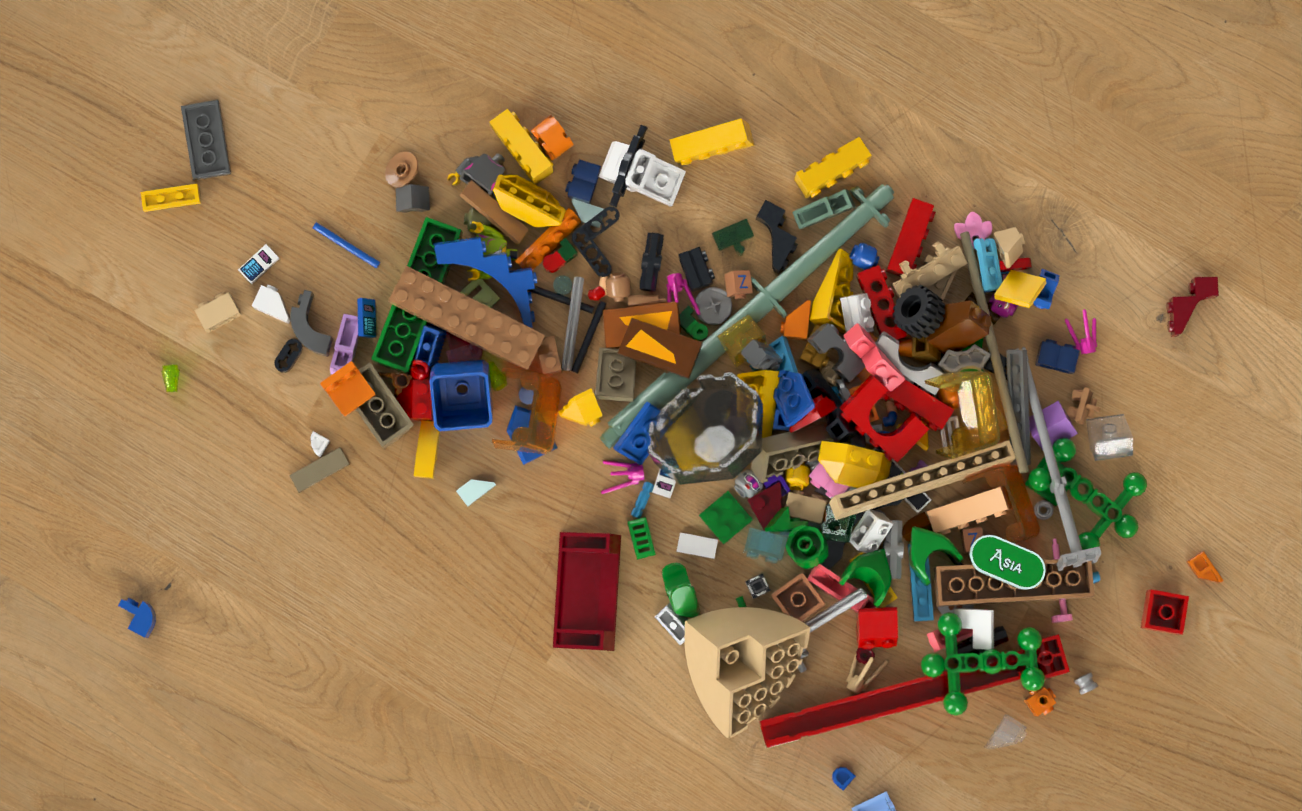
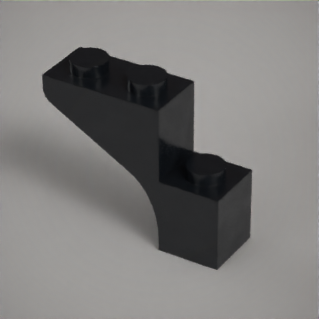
M765 200L756 220L764 224L770 231L772 238V269L779 274L780 270L784 271L789 263V260H787L789 253L793 254L798 246L795 243L797 237L778 228V226H783L787 218L784 216L786 210Z

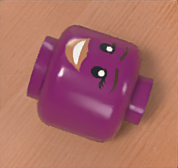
M993 293L989 301L992 304L991 310L1003 318L1013 316L1018 305L996 300L995 293Z

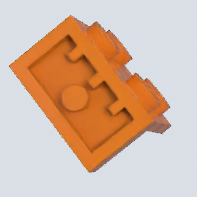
M352 361L320 383L343 416H347L376 395Z

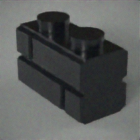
M697 247L678 254L691 292L713 285L712 280L715 279L712 268L708 269L706 262L709 260L705 250L701 251V248Z

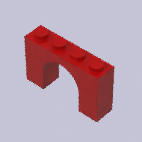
M871 374L840 406V409L843 411L841 415L848 422L854 421L857 424L855 429L862 435L866 433L870 437L868 441L876 449L880 446L884 450V456L889 461L894 459L898 463L924 436L929 428L912 413L893 432L880 433L875 431L870 424V411L888 389Z

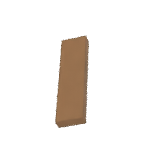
M472 180L468 182L459 196L486 217L514 243H520L529 229L513 215L503 211L499 203Z

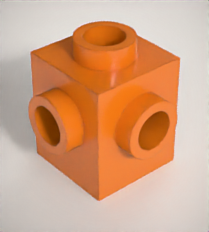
M1042 687L1037 691H1030V696L1024 700L1034 716H1039L1042 713L1044 715L1048 714L1054 709L1053 705L1056 704L1054 700L1056 698L1055 694L1050 688L1046 689V687ZM1041 697L1043 698V703H1042V704L1040 703V698H1041Z

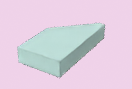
M573 198L571 200L582 223H587L604 210L603 208ZM594 221L591 223V226L600 228L601 223Z
M471 479L456 492L465 504L470 506L495 487L496 484L494 482Z

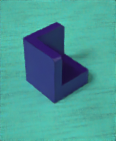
M773 475L768 478L767 482L763 483L765 489L780 482L782 485L781 497L791 491L782 475L778 477Z

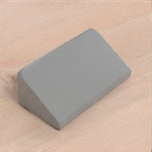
M669 603L655 618L681 645L685 642V621L688 618L677 615L671 603Z

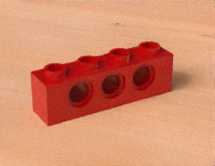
M878 265L857 273L856 277L863 294H868V298L871 301L870 311L879 335L884 331L898 341L907 337L906 332L899 328L897 324L894 327H888L885 324L886 319H895L893 318L895 304L892 299L894 293L891 286L888 287L886 284L887 275L885 270L880 269ZM878 283L881 286V291H873L871 285ZM886 301L888 308L885 310L880 309L878 302Z

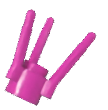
M674 273L667 276V303L672 302V292L674 293L675 302L678 303V292L682 291L684 287L697 315H700V310L688 287L687 280L682 278V274Z
M1085 309L1083 310V320L1086 338L1080 339L1081 343H1079L1069 320L1065 319L1076 349L1081 350V355L1096 352L1095 347H1097L1096 318L1092 319V337H1090Z
M604 460L603 464L628 467L627 471L611 472L610 475H628V480H632L602 490L601 494L639 484V481L644 480L643 465Z

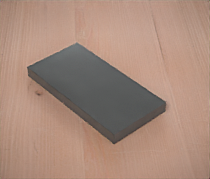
M219 100L181 106L193 180L231 174Z

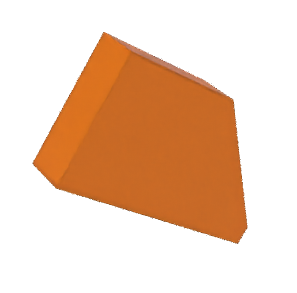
M1204 551L1187 561V564L1197 578L1215 582L1224 581Z

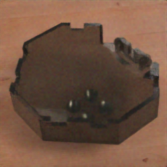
M732 372L724 373L721 377H714L713 374L699 376L697 380L701 388L681 389V392L674 397L672 402H669L663 409H660V413L657 415V426L653 421L650 423L649 436L651 441L650 445H648V453L653 462L680 485L734 479L762 452L763 403L758 393Z

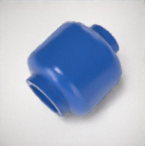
M865 243L854 245L850 253L852 264L861 269L867 270L878 264L879 256H877V249Z

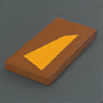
M676 302L603 310L606 348L620 347L631 318L681 335L679 304Z

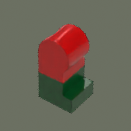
M566 238L560 242L561 248L558 251L545 256L543 259V267L547 272H557L578 256L577 251Z

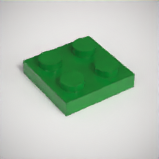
M729 491L724 493L699 515L723 545L753 520Z

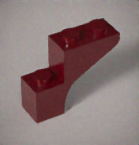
M1195 277L1188 285L1189 294H1192V296L1172 297L1169 299L1166 305L1167 313H1170L1167 329L1168 332H1171V337H1177L1183 333L1198 302L1205 299H1215L1219 296L1218 277Z

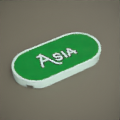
M994 535L982 536L970 548V560L976 570L1023 590L1032 589L1038 586L1044 579L1045 564L1038 554Z

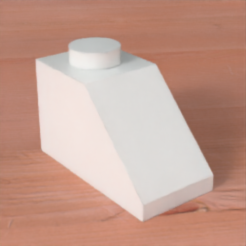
M261 285L252 307L289 324L291 320L282 296L277 292L278 289L271 285H267V287Z

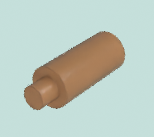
M659 295L628 296V307L666 303V298H659Z

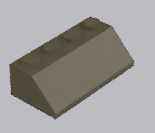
M368 363L359 371L376 395L356 410L380 445L385 449L400 439L414 424L372 364Z

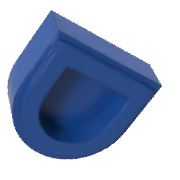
M845 767L836 768L832 774L833 782L842 790L855 778V775Z

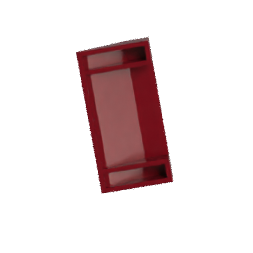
M560 532L553 648L598 651L615 650L621 535L611 533Z

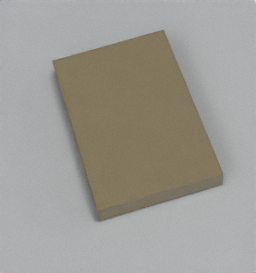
M599 348L595 398L633 402L637 361L619 355V349Z

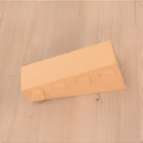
M999 487L927 511L933 531L945 535L951 532V528L958 527L959 530L969 527V523L976 521L977 524L987 521V517L995 515V518L1005 515L1006 511L1011 509L1005 488Z

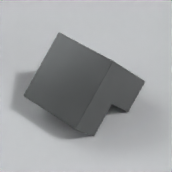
M410 184L396 188V212H424L430 210L429 187Z

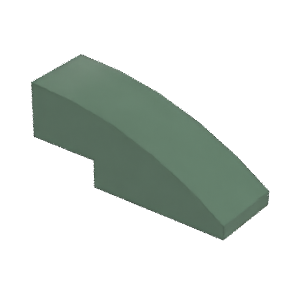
M844 189L792 213L799 229H803L855 208V204L849 190Z

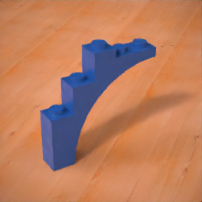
M480 237L434 243L437 264L466 265L492 276L514 298L523 324L530 328L533 327L532 322H535L534 311H530L529 306L532 303V295L527 290L535 289L534 284L537 283L536 272H532L531 268L509 271V268H512L510 256L507 257L505 252L483 255L486 252L485 241H481Z

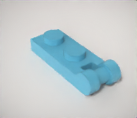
M977 238L974 240L973 245L978 254L983 290L997 291L1002 284L995 240L993 238H986L985 240Z

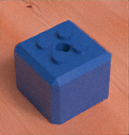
M485 360L437 363L431 368L429 382L434 427L437 430L485 428L491 425L493 422V401L489 364ZM463 384L467 386L468 390L465 393H460L457 387Z

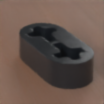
M288 340L276 357L274 365L279 372H289L303 351L302 343L299 340ZM297 343L298 351H293L291 355H289L291 351V348L289 346L291 344L295 345ZM288 356L289 358L286 361L288 366L281 369L279 361H284Z

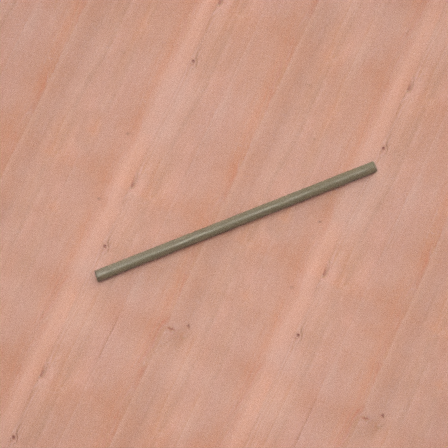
M963 232L960 234L977 305L990 315L969 232ZM991 321L989 334L985 337L989 353L991 354L990 357L1019 473H1025L1029 469Z

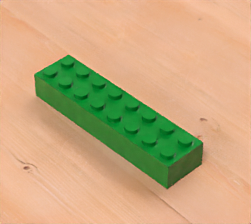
M425 217L407 266L444 284L451 264H437L434 243L460 240L463 236L462 230ZM392 304L371 360L374 363L410 375V369L415 358L423 326L428 325L429 322Z

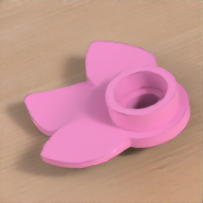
M970 212L965 220V224H954V231L960 240L961 233L969 232L973 249H975L972 238L976 236L985 240L992 233L991 221L982 223L977 213Z

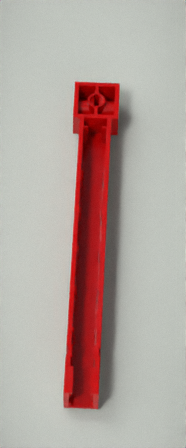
M1059 634L1043 638L1042 644L1036 652L1038 668L1043 671L1045 679L1069 673L1070 670ZM1019 647L1020 651H1017V653L1025 654V651ZM1007 656V663L1011 666L1016 665L1017 660L1015 656ZM996 658L988 659L987 664L991 667L996 666ZM978 663L969 664L968 666L975 668ZM1026 665L1018 666L1013 670H1001L995 674H989L985 671L980 672L979 669L975 672L959 673L961 692L966 695L1020 680L1021 673L1026 669ZM944 671L938 677L925 676L806 708L797 713L791 712L761 720L759 723L766 748L797 741L801 737H811L943 701L946 694L949 693L948 673Z

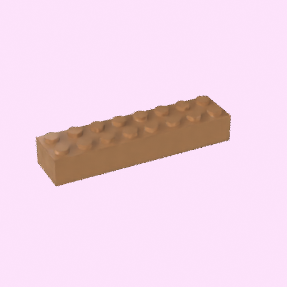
M408 266L405 267L389 298V303L525 371L530 367L545 336Z
M1059 559L1043 560L1045 564L1044 579L1038 586L1026 590L1016 588L976 570L973 564L935 567L933 570L936 607L1094 597L1092 561L1084 562L1081 566L1075 568L1073 565L1066 566L1062 571H1058L1057 562Z

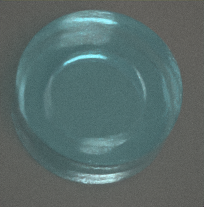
M567 276L557 277L553 283L555 292L560 295L569 294L572 290L570 278Z

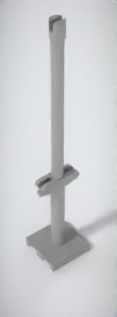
M1027 355L1029 401L1052 479L1050 491L1055 494L1071 553L1061 555L1057 562L1058 571H1062L1066 566L1073 565L1075 568L1088 561L1096 563L1102 554L1100 546L1082 550L1065 490L1066 478L1065 476H1060Z

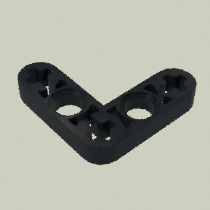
M615 207L605 208L578 228L572 235L573 243L600 277L609 276L612 266L593 239L619 220L620 213ZM608 210L611 212L615 211V219H608L606 221L608 225L605 227L604 222L599 217L602 215L604 219L608 216ZM594 221L601 223V230L598 232L591 230L590 226ZM577 233L585 234V242L591 241L592 244L582 250L583 243L581 241L576 242L578 238ZM589 248L597 250V256L594 259L587 257V250ZM600 256H602L603 260H600V262L603 265H608V272L606 274L604 272L600 273L598 271L600 269V266L597 263L595 264V266L592 264V262L597 261L600 258Z

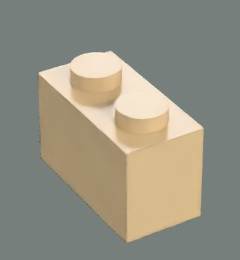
M222 292L214 297L215 300L209 303L205 301L198 305V309L194 310L207 333L242 315L229 292L226 294Z
M797 490L788 493L785 507H789L790 517L800 518V520L817 524L822 523L826 501L822 500V496L814 494L811 497L803 496L804 492Z

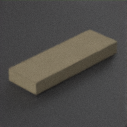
M338 448L289 476L300 493L350 464L342 449Z

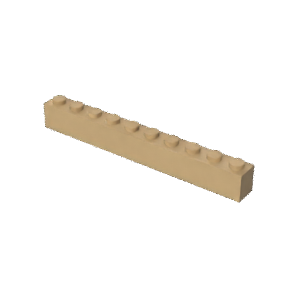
M1008 440L835 495L829 504L835 519L838 520L1007 466L1016 459L1015 453Z

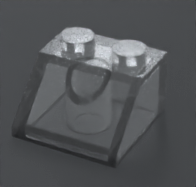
M1124 414L1086 419L1090 449L1095 461L1133 456V436Z

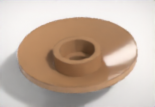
M401 152L389 161L385 170V177L391 186L403 187L414 179L418 171L416 156L410 152Z

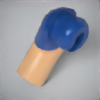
M892 401L885 402L888 416L882 419L885 427L894 426L897 420L898 412L896 407L893 406L895 403Z

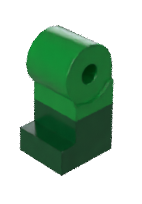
M688 305L679 314L680 327L692 339L701 342L706 339L708 328L704 324L698 323L691 316L694 310Z

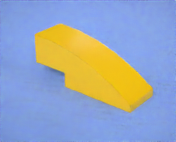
M421 420L414 477L434 479L440 431L434 427V421Z

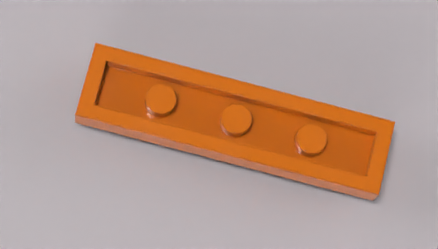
M568 208L561 225L550 226L515 262L521 269L531 268L533 271L543 261L545 256L549 255L581 223V220L573 210Z

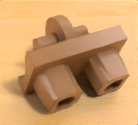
M1084 387V390L1074 389L1072 400L1080 402L1079 407L1069 406L1067 410L1068 417L1080 425H1084L1086 415L1088 418H1092L1094 412L1100 413L1101 408L1096 406L1097 399L1092 398L1093 392L1089 388Z

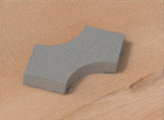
M975 344L963 352L947 350L939 362L938 368L953 377L964 369L981 371L991 354Z

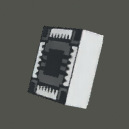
M763 573L745 581L753 599L771 591Z

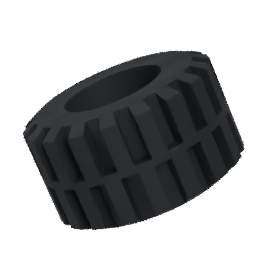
M915 285L912 289H906V292L902 293L901 297L896 300V305L893 308L895 311L893 313V318H895L893 321L912 337H917L918 339L928 337L930 333L933 334L935 329L940 327V322L944 319L945 303H943L942 298L922 285Z

